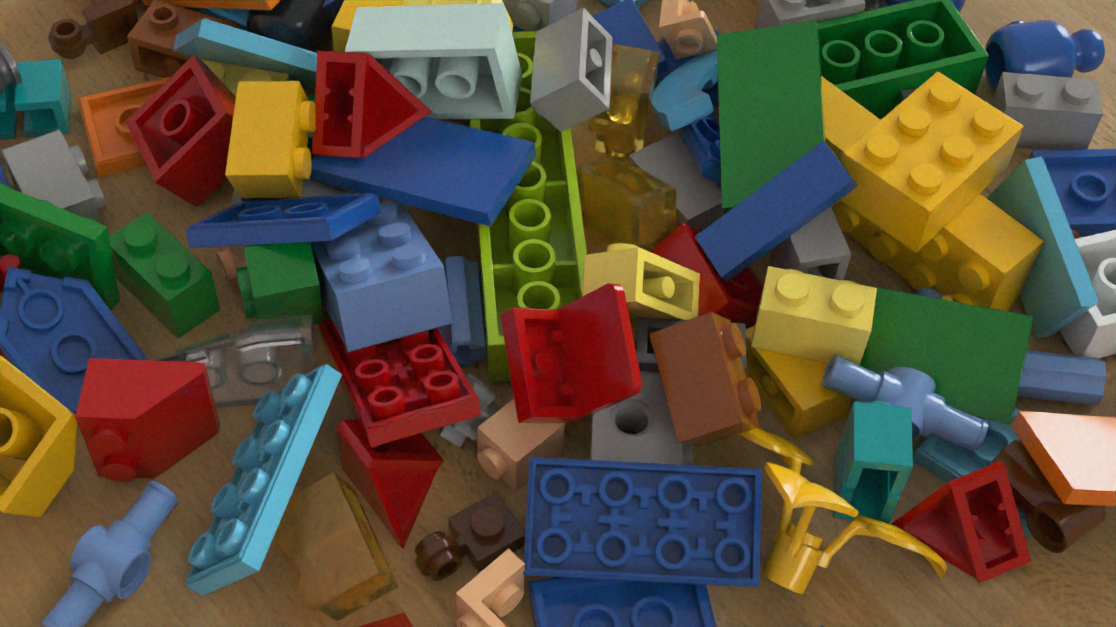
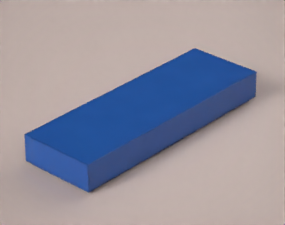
M823 140L696 235L695 238L721 278L728 282L858 185Z

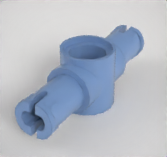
M834 355V358H831L823 373L821 386L856 401L864 403L882 401L892 406L910 407L912 412V440L919 438L921 435L927 437L930 434H934L968 451L974 452L975 449L977 450L981 446L986 436L988 421L945 404V398L934 393L936 387L934 380L922 371L907 367H894L888 370V372L881 370L877 374L841 356Z
M151 480L121 520H113L108 528L102 525L90 528L80 538L71 555L70 568L73 573L69 578L73 583L39 625L41 627H84L102 603L108 605L115 596L120 599L131 596L141 586L149 572L152 561L151 553L148 552L152 547L149 540L179 503L176 495L167 487Z

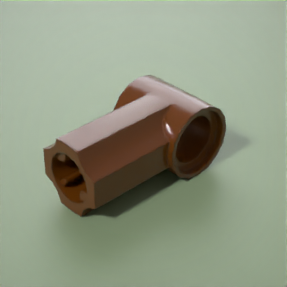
M1015 439L1009 443L988 464L989 466L1001 461L1006 466L1015 503L1027 515L1026 522L1032 536L1048 551L1053 553L1064 552L1105 519V506L1063 504L1021 441Z

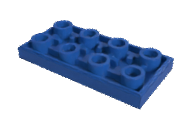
M424 117L365 158L315 155L312 159L310 180L358 193H374V195H378L379 198L491 227L536 157L535 144L532 141Z
M529 457L524 548L525 571L523 575L760 587L762 469Z

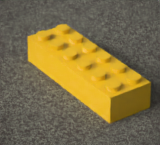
M821 76L825 142L839 161H841L842 153L877 124L880 119ZM981 194L971 201L917 253L842 201L838 200L831 206L841 231L850 235L869 250L878 261L884 262L902 276L916 291L927 287L934 289L941 295L950 294L954 302L1008 311L1016 304L1044 243L1041 238Z

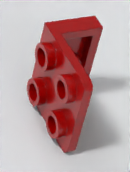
M607 283L558 310L513 307L500 314L518 423H573L633 397L640 392L642 387L640 368L625 292L620 284Z

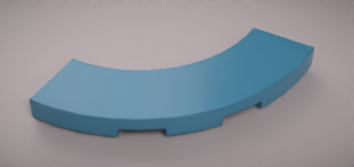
M717 50L702 53L684 63L665 77L655 88L651 96V104L656 119L661 126L670 131H675L712 114L711 112L714 109L710 95L702 92V90L712 88L718 83Z

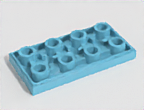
M327 364L321 365L304 376L300 373L295 374L284 388L277 392L269 390L261 397L253 411V418L258 421L252 435L247 436L240 443L233 455L232 464L237 467L231 481L218 491L211 504L210 512L215 515L208 532H204L196 540L189 552L187 561L193 566L185 581L187 582L186 587L203 596L259 572L342 376L341 373Z

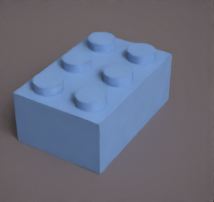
M380 203L381 213L332 241L310 242L320 285V296L348 352L453 323L444 266L401 203Z

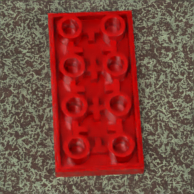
M332 319L318 323L321 340L334 369L342 374L340 382L370 448L481 416L479 398L437 328L348 352Z

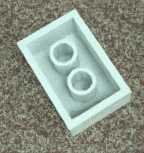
M504 3L356 8L345 52L370 54L432 111L425 117L433 119H511L515 117L522 71Z

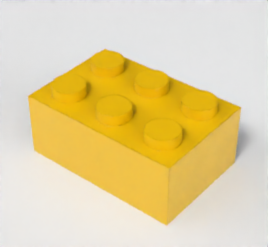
M937 71L842 153L840 162L858 186L842 197L840 201L917 253L1007 169L1024 126Z

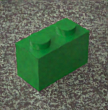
M148 212L109 236L116 279L178 339L220 310L212 272Z
M310 242L258 244L243 247L247 266L236 268L246 319L257 317L260 335L318 324L323 321L320 285Z

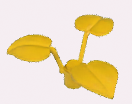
M761 428L737 434L776 452L789 467L788 469L766 462L764 470L784 500L779 528L773 538V541L776 543L761 572L765 577L786 589L803 594L817 565L827 569L833 555L853 536L864 535L883 539L923 555L932 565L939 578H943L947 565L930 547L897 526L858 515L859 511L842 497L821 485L810 483L800 475L802 463L812 467L814 460L796 445ZM804 507L798 523H792L790 526L793 508ZM816 507L855 517V520L824 550L819 548L823 538L807 529Z

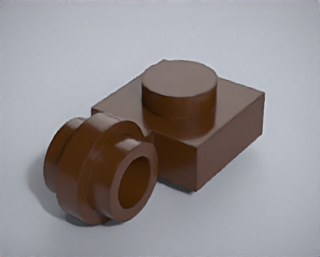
M105 0L86 8L83 12L87 24L80 25L72 19L59 20L53 24L48 39L51 49L65 59H74L81 56L86 46L93 44L100 54L106 53L128 43L127 35L138 22L134 2L132 0Z
M495 492L448 518V527L454 537L445 536L441 531L424 537L415 547L414 552L417 555L415 564L423 575H430L434 581H439L457 571L462 564L461 557L467 555L479 572L490 565L508 548L515 552L524 547L525 530L498 492Z

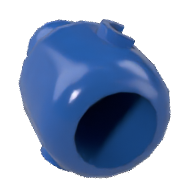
M1052 20L1014 21L997 29L988 39L985 50L989 57L985 66V73L994 91H996L1002 72L1072 78L1074 70L1087 73L1097 69L1102 64L1105 56L1104 42L1099 33L1090 29H1081L1070 35L1062 24Z

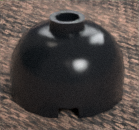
M281 0L272 10H248L246 19L248 32L315 53L317 51H331L334 46L331 26L339 10L335 8L332 15L330 11L323 7L325 0Z

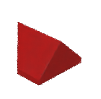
M317 51L315 87L316 129L313 132L312 155L365 158L432 112L370 54Z
M342 419L336 427L342 470L403 549L435 474L444 460L422 433L370 448L358 420Z
M1001 461L945 483L891 523V525L907 531L930 547L946 562L974 577L978 583L1031 562L1006 466Z

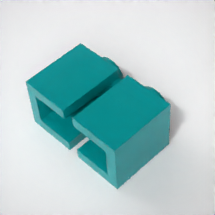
M62 60L17 62L22 83L17 86L11 83L6 84L5 91L0 93V140L16 139L17 111H25L23 132L26 138L40 137L60 130L62 135L70 134L71 90Z
M854 401L844 428V435L841 437L833 460V492L858 510V515L889 523L898 504L899 493L903 492L913 468L911 408L892 406L882 401L867 403ZM833 511V518L855 520V517Z

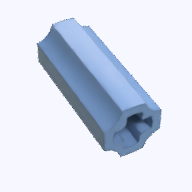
M464 256L447 257L442 264L445 271L453 323L438 327V330L460 368L475 366L476 362L487 357L478 263L471 262Z
M1027 350L1018 397L1099 405L1104 396V385L1107 377L1105 361H1100V358Z

